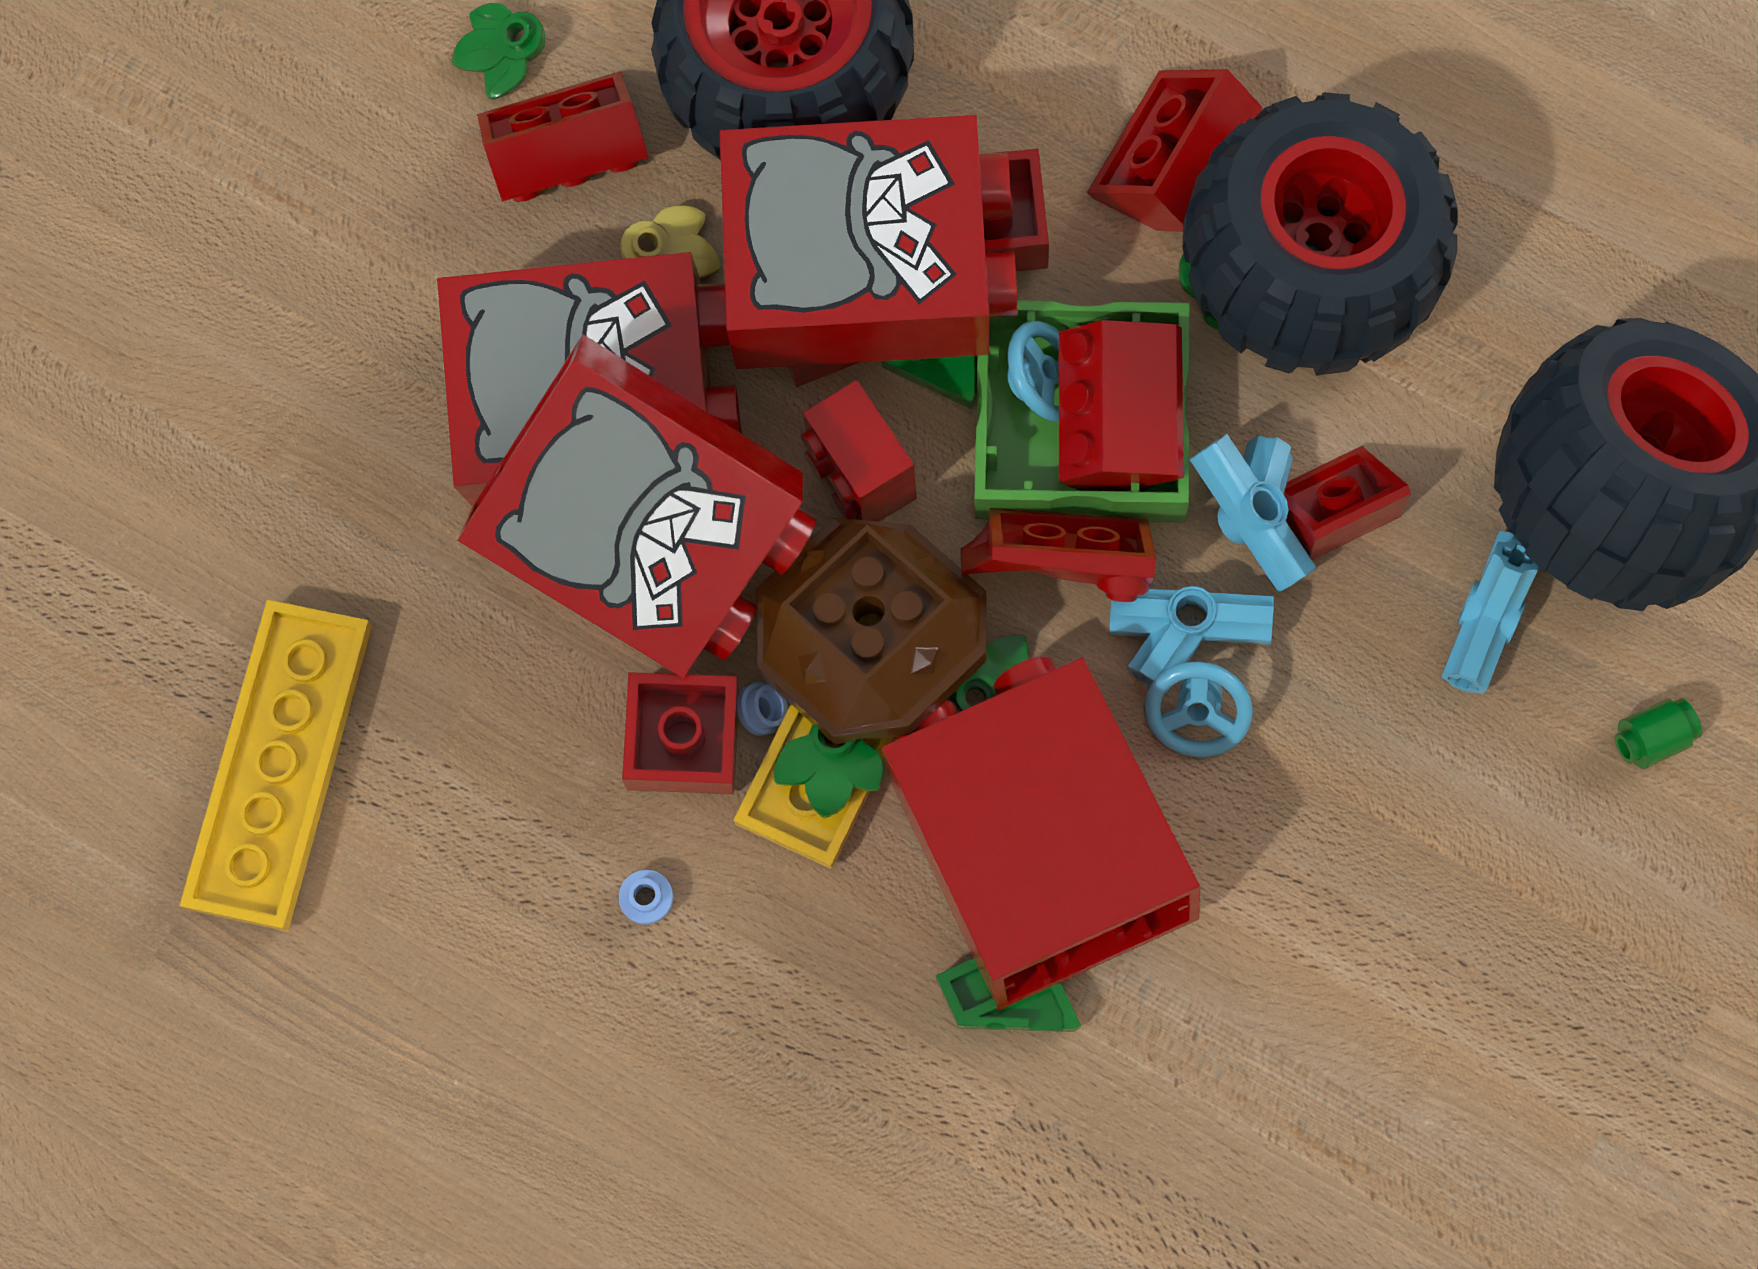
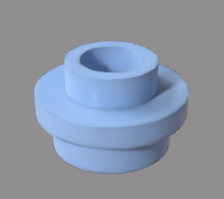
M755 682L745 686L738 695L737 713L746 730L757 736H765L775 732L780 727L788 711L787 700L767 683Z
M653 870L634 872L624 880L619 890L621 910L628 919L637 924L650 925L661 921L667 916L673 905L674 896L670 883L662 874ZM645 887L652 888L655 891L654 900L648 905L638 904L636 902L637 892Z

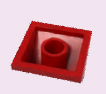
M1360 446L1288 481L1284 490V496L1288 505V514L1285 521L1311 560H1314L1400 518L1411 492L1406 482L1367 449Z

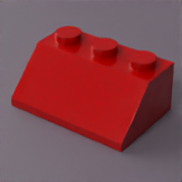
M1228 69L1159 70L1087 193L1094 200L1156 231L1183 232V221L1196 178L1207 165L1211 152L1241 122L1244 124L1249 118L1254 119L1263 107Z
M621 71L477 114L483 146L502 202L513 199L515 202L528 201L538 197L543 189L559 184L563 187L578 186L587 182L591 178L590 175L609 169L613 173L628 171L639 164V160L649 158L632 100Z
M1101 320L1060 331L1059 482L1079 491L1124 492L1130 490L1131 482L1139 483V488L1184 478L1182 327L1177 324Z

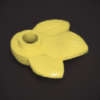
M671 206L664 208L653 221H638L630 225L623 233L620 241V252L623 259L691 252L700 279L712 275L721 267L720 259L713 246L703 237L697 235L704 224L706 215L694 207ZM641 238L651 239L655 244V250L652 252L641 250L638 246V240Z

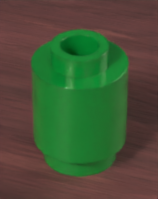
M1683 698L1675 701L1664 699L1621 719L1618 723V733L1615 735V744L1621 757L1627 763H1634L1639 768L1646 769L1691 748L1693 741L1701 737L1702 726L1696 711L1687 700Z

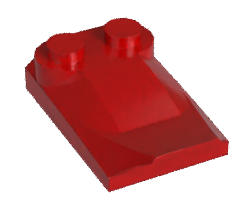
M990 508L989 520L985 527L971 542L961 548V575L1007 571H1035L1058 579L1096 584L1100 590L1106 592L1105 595L1110 600L1133 602L1138 599L1139 595L1149 591L1155 574L1156 554L1148 519Z

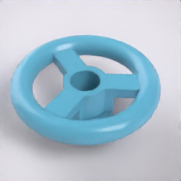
M1026 322L1017 328L1009 343L1008 382L1015 396L1024 401L1034 413L1044 419L1057 422L1059 421V406L1054 405V385L1059 382V361H1055L1051 356L1045 355L1032 337L1045 339L1059 353L1060 331L1045 322Z
M1205 662L1182 663L1162 672L1149 687L1144 704L1146 721L1154 736L1169 749L1192 757H1211L1229 751L1245 737L1253 718V706L1250 695L1239 678L1220 666ZM1184 680L1180 686L1177 709L1161 715V701L1165 692L1175 683ZM1221 686L1231 694L1235 701L1237 709L1235 720L1220 712L1223 696ZM1193 703H1202L1206 706H1198ZM1189 723L1195 726L1207 725L1221 733L1222 736L1209 741H1192L1175 734L1172 730Z

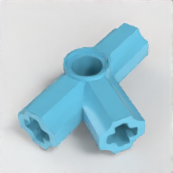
M1225 434L1189 458V460L1220 505L1217 517L1223 534L1236 544H1246L1279 593L1307 576L1316 568L1285 521L1288 514V505L1284 496V490L1293 457L1290 454L1291 446L1278 437L1265 438L1256 436L1247 443L1244 457H1242L1228 434Z
M1499 530L1479 581L1475 580L1457 623L1461 627L1440 677L1450 683L1452 687L1467 693L1484 695L1503 647L1505 644H1509L1526 604V594L1539 569L1524 553L1525 549L1516 536L1510 532Z
M1196 586L1183 587L1178 591L1149 589L1147 593L1139 595L1138 599L1133 602L1111 600L1109 634L1148 637L1128 665L1127 670L1140 682L1150 687L1153 681L1165 670L1175 665L1189 662L1203 641L1271 645L1274 596L1210 593ZM1193 605L1204 611L1206 619L1197 626H1187L1179 621L1176 614L1181 608Z

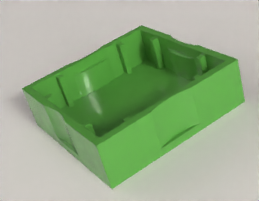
M1017 300V316L990 317L989 355H978L975 519H989V509L996 508L1148 519V522L1185 523L1189 505V429L1186 422V388L1189 377V303L1112 302L1097 306H1074L1055 301ZM1101 320L1177 324L1182 327L1184 478L1139 488V483L1131 482L1130 490L1124 492L1079 491L1059 482V421H1050L1034 413L1024 401L1015 396L1008 382V347L1012 335L1017 328L1026 322L1041 321L1054 326L1059 331H1064ZM1032 337L1045 355H1049L1055 361H1059L1058 351L1048 341L1041 337ZM1059 382L1054 385L1055 406H1059Z

